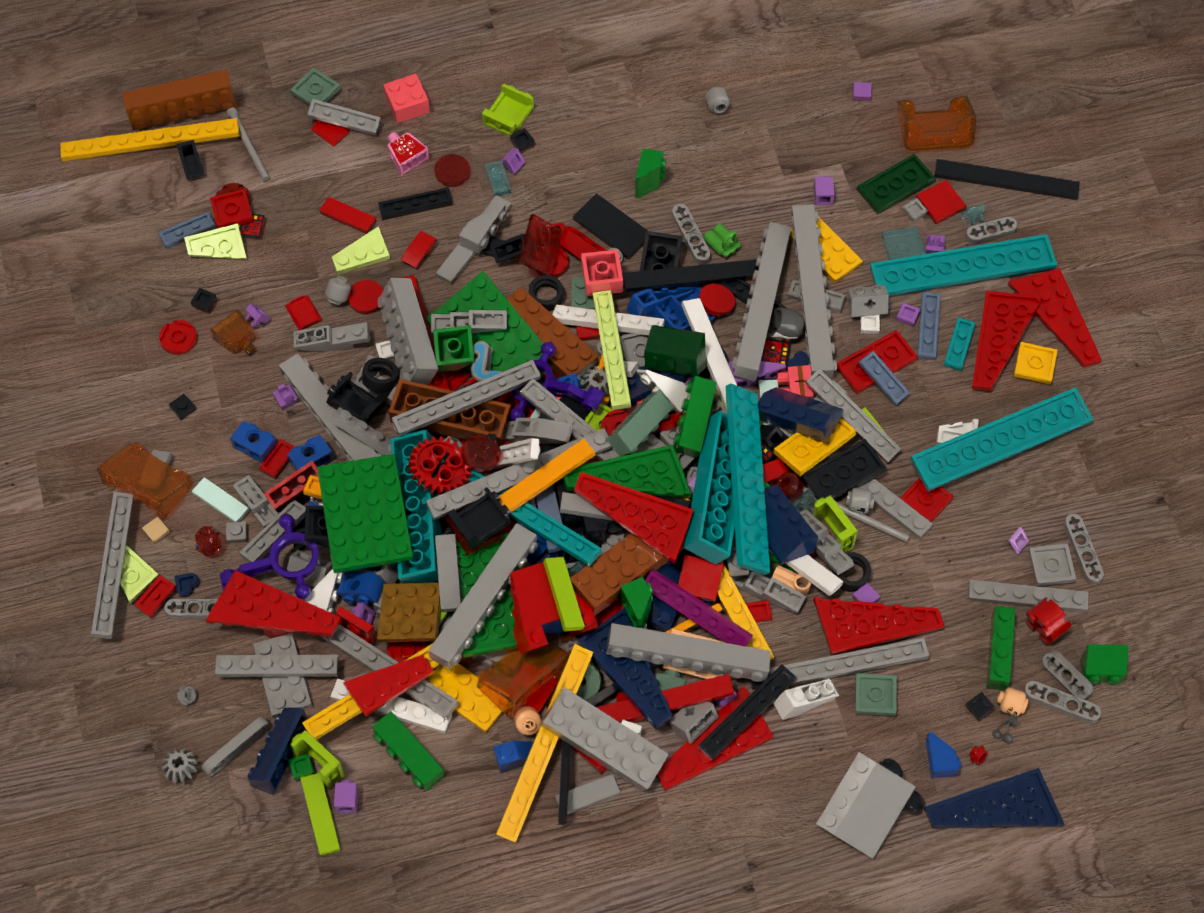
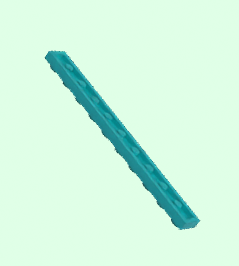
M447 454L443 458L442 463L436 469L437 472L439 471L440 467L445 463L449 454ZM472 469L468 483L485 476ZM527 502L509 515L512 519L588 566H591L602 553V549Z

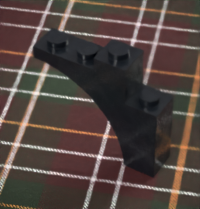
M562 478L553 484L559 511L563 492L576 494L574 491L566 490ZM560 513L562 524L581 522L584 538L592 542L604 540L606 532L615 533L626 530L613 520Z

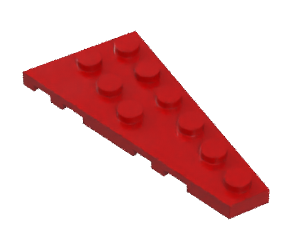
M1060 268L1008 281V286L1011 290L1014 289L1017 294L1042 296V301L1034 315L1049 331L1051 330L1056 335V339L1060 343L1062 342L1069 349L1068 352L1083 368L1101 363V356Z
M986 291L972 389L992 391L1041 303L1042 296Z
M583 472L580 473L574 488V492L675 564L694 509Z
M236 570L206 618V622L210 624L223 623L228 626L241 625L245 626V628L273 631L286 630L290 633L304 632L308 633V635L333 637L342 621L341 617Z
M814 597L813 599L831 655L934 632L945 627L938 608L918 606L912 608L896 604L890 606L884 605V603L863 601L846 602L840 601V599L824 600L819 597Z
M745 685L736 693L737 696L717 711L719 717L691 744L686 741L661 766L656 776L664 791L678 786L773 739L772 732L762 715H760L714 761L698 748V745L750 695Z

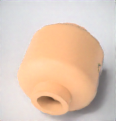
M1008 687L1005 692L1000 691L997 703H1000V711L1017 717L1020 713L1024 714L1029 699L1026 698L1024 692Z
M525 706L515 713L514 723L521 734L526 736L533 735L540 728L541 717L536 709Z

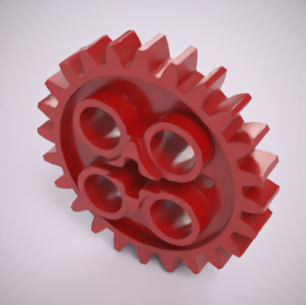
M432 436L431 441L425 438L423 443L419 442L417 447L413 448L409 457L408 466L411 467L409 473L414 474L412 480H419L417 486L424 485L423 491L429 488L431 489V494L438 491V495H441L442 492L446 493L468 483L473 466L470 465L471 459L467 458L468 452L462 453L464 447H456L457 441L451 444L450 438L445 442L442 436H440L439 441H436L435 437ZM446 454H449L445 463L440 467L435 478H432L436 469L442 463L443 458L446 456Z

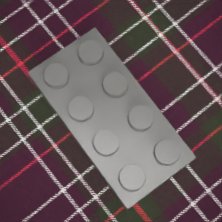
M292 633L253 644L256 655H298ZM262 677L273 718H276L283 708L300 707L308 709L312 707L304 677Z

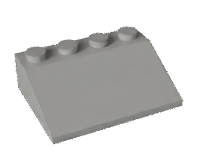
M859 752L816 824L869 857L874 858L916 786Z

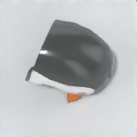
M778 307L771 314L767 335L782 337L785 342L797 339L805 329L804 318L797 311Z

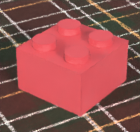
M417 74L383 84L385 99L396 123L430 113L429 100Z
M618 250L581 254V268L586 297L593 296L594 292L611 290L612 294L623 293V277Z

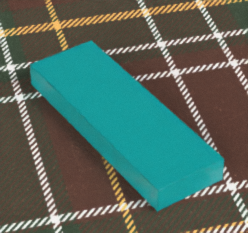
M957 318L944 361V367L958 371L962 370L976 322Z

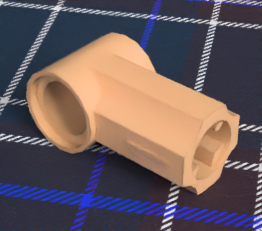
M778 565L772 577L807 596L811 586L810 581L802 575ZM802 583V584H804L806 587H803V588H802V587H799L797 584Z

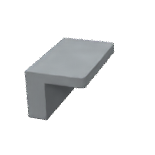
M300 550L295 551L290 555L287 571L293 572L304 569L310 563L312 555ZM319 558L315 571L309 577L304 578L305 584L315 588L326 574L332 570V562Z

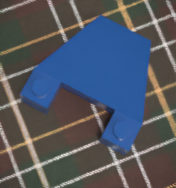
M699 286L677 287L676 290L662 288L661 291H653L652 289H646L632 295L626 310L631 315L664 319V327L692 331L681 304L683 301L697 299L701 288ZM706 312L710 323H712L717 316Z

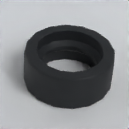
M542 275L536 277L530 283L528 293L545 309L552 311L556 305H561L563 301V286L556 277ZM550 286L557 291V295L550 300H541L536 297L535 291L540 287Z
M372 358L364 364L361 380L367 389L377 393H386L395 387L399 371L397 366L388 359ZM381 371L388 374L391 378L377 379L370 372Z
M847 552L846 554L853 560V563L858 564L863 569V577L858 581H849L842 577L841 574L837 575L834 571L833 574L843 581V585L840 587L842 590L855 592L868 583L871 566L863 555Z

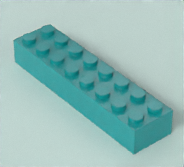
M718 411L708 419L703 446L699 456L691 509H694L687 529L684 548L715 565L730 557L735 528L727 414Z
M427 430L390 438L391 454H395L413 555V560L398 562V579L402 583H431L439 581L435 536L442 535L441 519L433 520L426 505V500L439 496L438 491H435L433 494H431V489L429 488L423 491L424 485L417 486L419 480H412L414 474L409 473L411 467L408 466L413 448L417 447L419 442L423 443L425 438L431 441L432 435ZM435 471L432 478H435L437 471Z

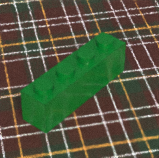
M694 376L691 381L687 382L685 388L687 398H684L681 409L684 411L677 423V427L680 428L673 440L675 452L697 458L701 453L717 382Z
M995 606L992 613L986 684L988 689L1005 691L1010 684L1015 608Z
M391 711L372 726L373 738L378 744H384L386 747L385 751L392 759L396 758L400 762L398 764L405 774L408 772L413 777L411 780L417 788L422 787L426 792L444 777L443 768Z

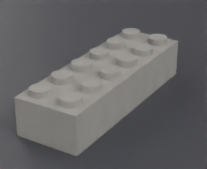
M390 278L384 287V291L378 298V307L382 312V321L387 329L386 334L391 343V351L394 353L395 365L398 368L400 379L429 385L438 370V366L411 278Z
M565 687L560 690L539 724L641 791L648 790L669 755Z

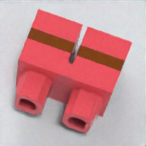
M810 365L788 367L787 372L777 373L778 385L788 386V388L780 389L811 399L814 398L813 390L805 383L811 377Z

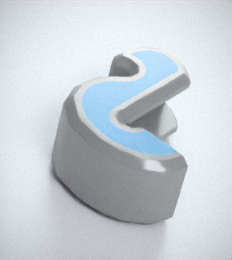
M484 341L476 342L473 345L474 357L476 359L471 366L472 376L480 382L502 373L503 371L490 370L493 349Z

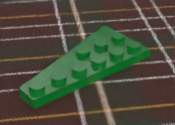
M673 445L582 465L562 478L567 491H574L580 473L583 472L652 496L691 498L692 494Z

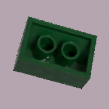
M652 325L644 350L645 368L698 376L706 368L705 333Z

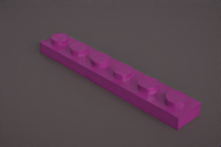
M655 569L651 570L645 582L650 583L653 595L725 643L746 647L753 637L751 633Z

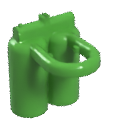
M721 223L717 224L713 231H708L703 237L712 249L725 258L731 253L734 254L735 250L741 247L737 239V233L735 231L730 232Z

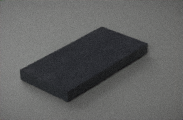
M597 193L573 216L574 221L611 248H617L626 259H629L644 244L645 234L648 231Z
M864 439L814 466L803 474L801 478L816 500L823 497L827 498L830 495L835 500L853 488L884 473L887 468L867 440Z

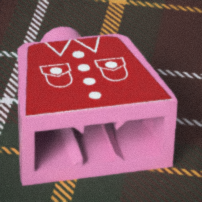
M393 132L388 136L390 141L387 145L388 153L401 176L429 159L428 148L410 133H405L399 137L396 132Z

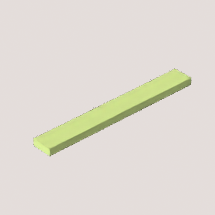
M611 290L594 292L593 299L612 410L630 408L631 401Z

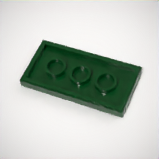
M913 154L857 186L856 190L878 215L936 181V178L921 160Z

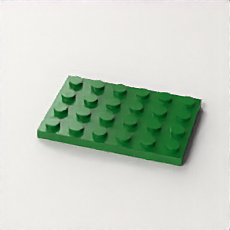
M484 271L480 272L432 313L450 314V312H469V310H507V330L472 333L473 345L478 341H484L493 349L490 369L492 371L504 372L531 360H539L542 355L541 346L543 342ZM430 315V316L427 317L426 319H427V320L429 321V323L431 324V315ZM470 364V365H468V366H465V367L467 368V370H468V371L471 373V375H472V372H471V366H472V364Z
M395 454L317 467L334 573L413 560Z
M509 533L492 536L473 550L466 541L456 542L461 603ZM510 584L506 587V593L502 600H497L495 603V609L491 616H486L484 619V625L480 632H475L470 647L468 649L464 648L462 651L464 658L518 648L513 634V629L515 628L514 617H512L514 604L513 598H511Z

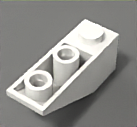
M638 369L636 371L641 376L640 380L652 389V393L659 389L674 407L670 412H682V402L684 398H687V392H685L686 385L683 382L649 370Z
M332 569L315 586L305 601L333 613L332 605L338 599L336 592L344 573H334Z
M827 679L785 690L773 704L782 720L799 716L837 698L839 694L831 680Z

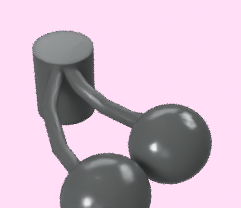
M1014 715L1009 716L1008 720L1004 721L997 730L992 732V736L995 739L1002 737L1004 742L1010 743L1013 740V736L1009 733V725L1017 727L1019 721ZM1008 722L1007 733L1002 735L999 729Z

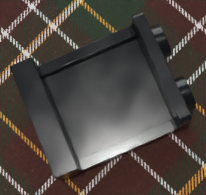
M349 372L346 376L342 375L337 385H332L328 390L327 394L329 397L326 403L336 410L339 407L347 410L351 415L368 424L381 411L388 396L380 393L375 398L351 381L353 373Z
M488 487L484 489L486 493L484 496L459 513L454 508L447 512L452 524L472 550L512 523L509 517L511 515L510 510L505 504L502 506L499 503L501 500L495 491L491 492Z

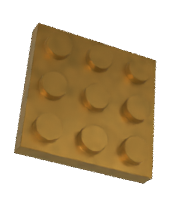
M439 582L383 584L377 640L379 642L435 641L438 637L441 610Z

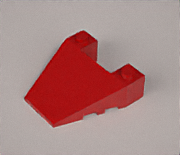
M543 562L510 573L511 598H513L514 604L512 617H514L515 621L513 634L520 655L547 645L548 642L542 625L560 620ZM575 590L574 593L584 622L583 630L569 631L571 638L599 627L592 608Z

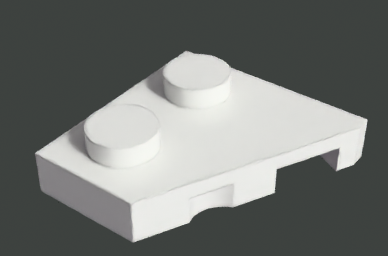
M973 419L969 423L963 424L958 422L953 425L939 426L936 445L977 429L979 420Z

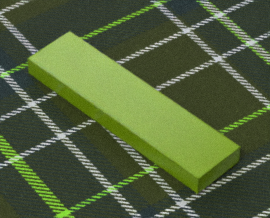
M564 557L545 558L543 563L563 631L583 630L584 622Z
M320 772L302 777L301 782L320 857L341 851Z

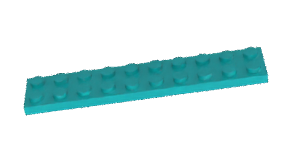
M1047 234L870 263L874 284L885 285L889 296L1057 267Z
M730 383L725 388L737 566L765 575L770 573L758 395Z
M1075 387L914 454L910 457V460L928 492L1092 423L1094 419Z

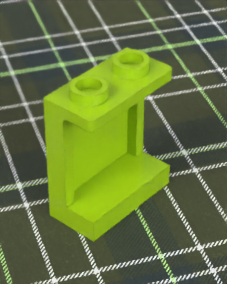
M503 84L501 86V94L489 110L485 109L482 112V124L510 136L518 132L533 110L534 98L528 93L515 89L513 86Z
M831 495L817 500L814 505L813 516L819 521L824 520L837 537L836 541L841 545V550L844 553L853 549L858 530Z
M306 730L293 738L291 748L294 756L298 757L308 753L323 767L319 772L324 786L329 790L344 777L340 762Z

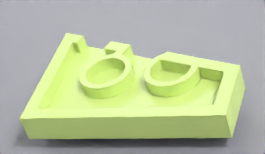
M238 224L184 237L189 256L247 260Z
M379 226L332 256V261L338 275L390 259Z
M126 545L120 584L130 604H132L159 577V574Z

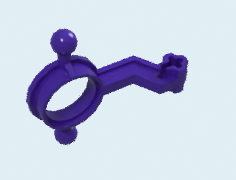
M551 342L543 343L540 359L533 360L539 372H546L543 387L551 394L569 396L582 403L581 406H584L585 409L596 412L601 404L604 393L594 387H590L587 392L571 383L556 381V376L547 363L549 356L555 353V345ZM524 386L511 391L515 399L519 401L517 408L512 409L510 412V419L512 421H516V418H524L526 406H534L520 394Z
M283 514L279 518V525L284 528L285 535L279 537L273 543L270 557L241 564L236 571L252 578L258 574L276 571L283 578L296 581L295 595L300 599H306L309 597L311 589L305 584L304 578L309 577L315 571L319 560V549L316 544L304 541L305 534L293 532L294 518L290 514ZM295 543L306 545L312 551V558L304 569L290 572L284 570L279 565L278 557L286 546ZM226 569L220 573L223 590L235 570Z

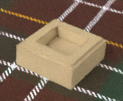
M156 517L142 527L144 533L154 544L170 533L159 517Z

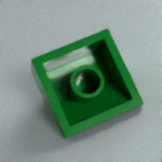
M642 148L635 179V198L639 199L660 187L661 180L665 179L666 159H663V151Z
M471 325L433 330L436 363L439 372L459 370L475 362Z
M643 577L621 586V603L626 609L633 626L644 629L651 612V602L653 601L651 595L653 589L649 582H645Z
M1088 644L1080 659L1081 674L1091 684L1108 682L1111 685L1122 683L1127 674L1129 645Z

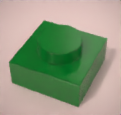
M309 754L289 759L295 781L314 774Z

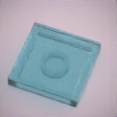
M917 226L882 232L881 236L889 260L926 254Z

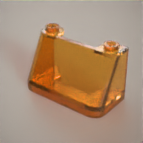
M968 96L953 98L950 102L949 110L915 112V106L910 100L897 101L902 139L906 150L916 152L970 147L974 143L976 114Z
M136 442L134 444L129 443L97 468L103 484L110 488L112 485L115 488H122L143 501L147 508L156 510V517L163 521L192 487L189 480L190 476L182 470L179 472L145 451Z
M547 641V645L521 655L519 649L515 648L488 670L484 669L480 672L477 688L511 719L517 712L516 707L520 704L524 705L528 696L551 677L554 679L557 676L561 677L569 657L565 650Z

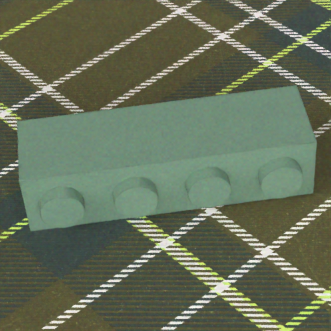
M659 389L649 394L606 439L620 457L627 453L628 455L633 454L638 450L637 445L642 444L649 438L648 434L654 432L659 427V422L666 420L670 416L669 412L674 407Z

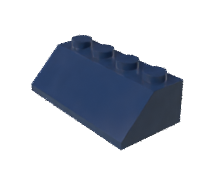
M777 387L764 392L758 402L759 419L761 421L824 442H828L844 411L842 408Z
M777 484L765 488L768 548L781 564L814 553L818 540L817 534Z
M283 708L282 712L277 714L274 722L275 727L273 731H269L267 734L266 745L264 749L259 751L257 763L248 773V781L251 787L274 795L287 769L289 759L294 754L291 748L292 740L297 734H302L305 731L302 722L306 721L307 718L303 708Z

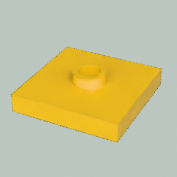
M1020 342L1013 377L1051 385L1058 350Z

